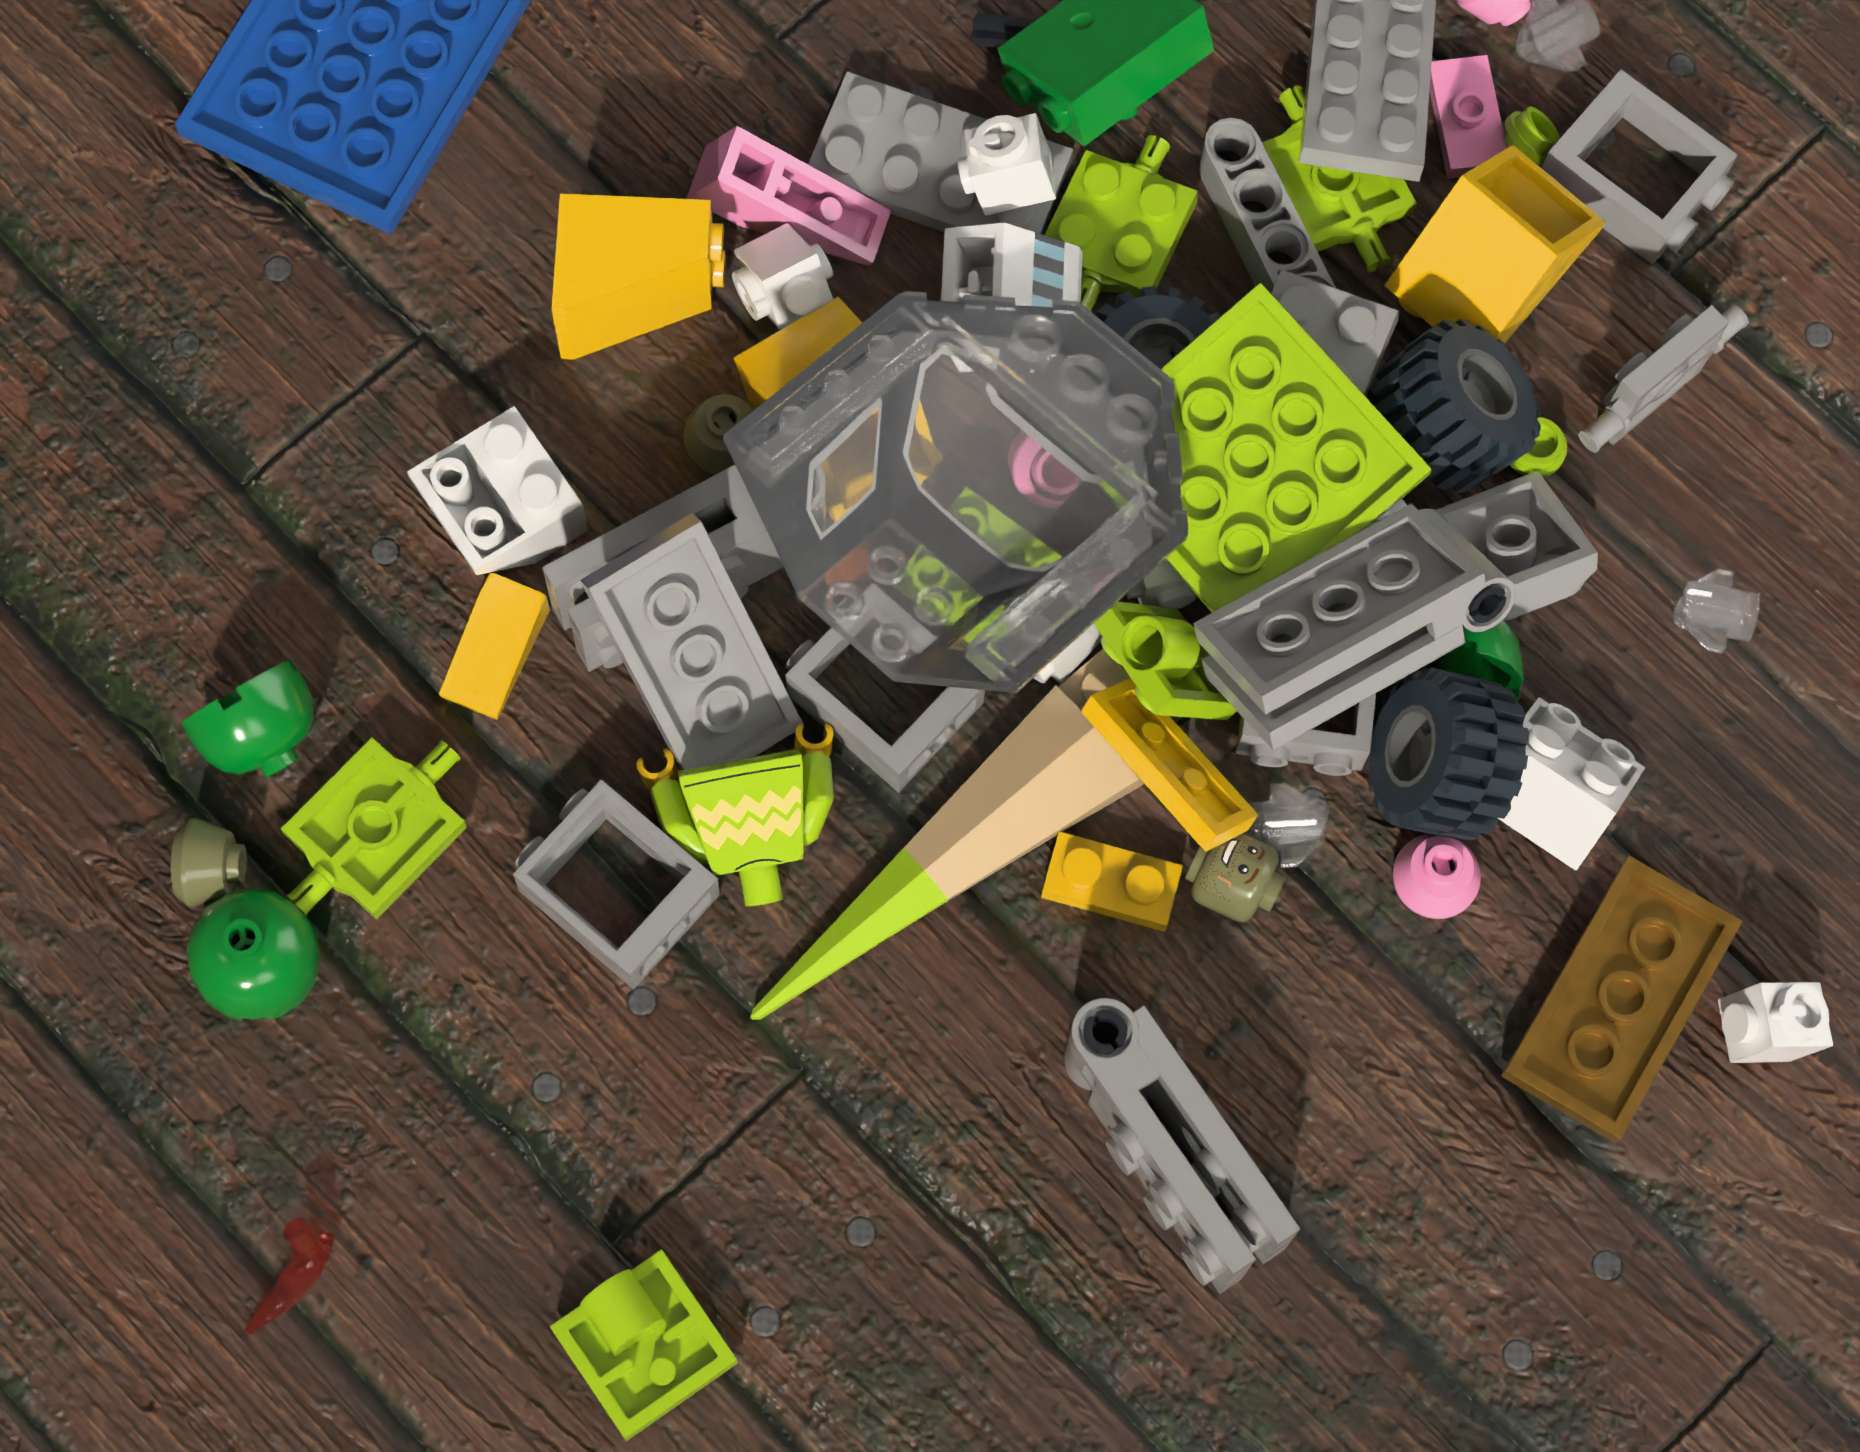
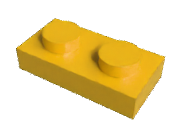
M1059 832L1041 898L1165 932L1183 865Z

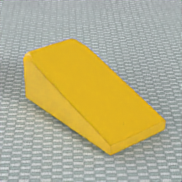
M489 573L478 595L439 696L498 720L550 611L547 596L495 573Z

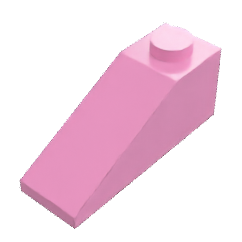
M738 126L705 146L687 195V199L711 200V211L738 226L763 234H767L788 223L809 246L817 243L824 253L866 266L874 262L891 210Z

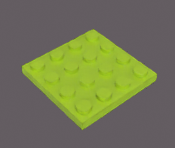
M1261 283L1155 374L1171 390L1186 540L1164 560L1212 613L1370 527L1431 473L1432 469ZM1123 474L1099 487L1130 521L1134 515Z

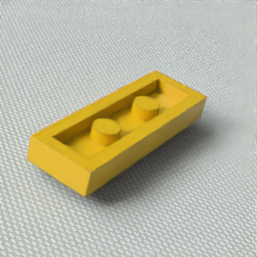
M1131 678L1090 696L1081 713L1205 852L1248 831L1258 817L1257 812L1170 716L1156 715L1141 704L1136 697L1134 691L1136 685Z

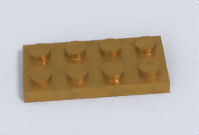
M1628 856L1501 1076L1616 1144L1625 1133L1743 921L1635 858Z

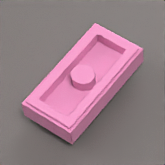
M1482 55L1432 61L1430 96L1447 179L1459 178L1507 149L1488 56Z

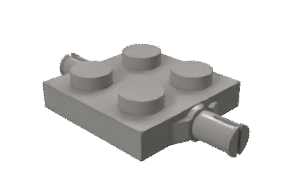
M1711 305L1694 320L1688 314L1679 318L1660 338L1659 341L1663 344L1660 349L1649 358L1643 351L1638 353L1619 370L1615 376L1619 383L1602 400V403L1606 406L1604 413L1578 434L1582 444L1589 451L1596 453L1608 441L1612 445L1617 443L1699 374L1709 357L1713 353L1717 354L1724 347V343L1747 326L1749 321L1746 314L1736 305H1730L1725 312L1720 314Z

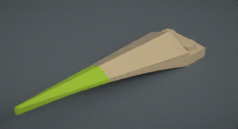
M1102 649L1058 687L1055 685L752 1009L751 1019L761 1020L892 935L1057 836L1059 832L1069 829L1142 786L1144 782L1081 713L1091 695L1130 678L1120 664L1114 661Z

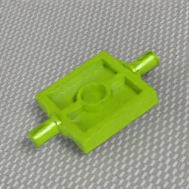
M1300 85L1294 86L1293 91H1291V88H1288L1280 94L1279 100L1282 102L1293 125L1282 135L1264 141L1262 144L1317 252L1337 244H1349L1352 242L1355 244L1366 265L1367 272H1375L1377 266L1379 270L1390 263L1391 258L1388 256L1376 232L1384 225L1412 215L1417 204L1404 179L1299 163L1305 94L1303 87Z
M1155 135L1147 136L1135 164L1121 163L1086 150L1045 233V236L1079 246L1083 252L1080 313L1087 319H1089V314L1101 291L1114 293L1130 291L1135 298H1138L1142 287L1155 286L1157 289L1198 200L1197 190L1164 179L1157 173L1166 153L1170 149V144L1161 137L1157 143Z
M371 738L281 828L284 836L307 856L313 869L290 894L286 895V898L294 903L306 916L327 892L333 888L337 892L351 896L377 920L467 828L465 821L441 800L434 785L461 759L451 747L449 748L447 743L440 740L439 744L414 767L410 763L394 758L376 740Z

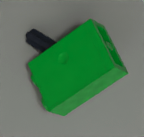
M1063 0L1038 19L979 13L972 22V42L976 46L998 49L1005 74L1002 76V83L1009 96L1018 105L1024 106L1028 104L1039 112L1053 131L1056 133L1064 131L1083 146L1089 144L1121 119L1126 120L1134 117L1138 113V107L1214 51L1204 7L1196 0Z

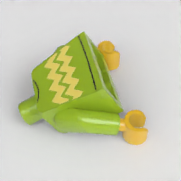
M799 724L795 732L794 750L679 770L671 751L663 749L667 766L659 773H649L642 757L636 762L641 780L645 787L650 790V796L662 831L701 865L709 864L713 875L739 872L745 906H758L782 900L783 895L777 864L803 859L804 846L812 844L820 835L834 800L832 765L829 758L834 732L829 724H824V741L818 744L809 743L803 738V724Z

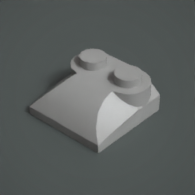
M1538 471L1436 510L1514 583L1516 599L1512 609L1503 619L1504 621L1572 596L1581 589L1584 582L1597 570L1598 552Z

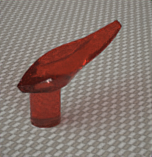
M303 1218L294 1219L286 1225L283 1237L297 1254L291 1264L281 1272L275 1288L245 1328L247 1333L252 1335L271 1323L297 1303L311 1289L329 1261L333 1247L334 1232L318 1235Z

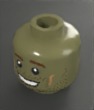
M1244 832L1207 852L1200 846L1185 879L1193 883L1192 896L1197 903L1234 921L1245 922L1252 918L1258 907L1268 912L1271 911L1286 877L1275 872L1279 861L1277 849Z

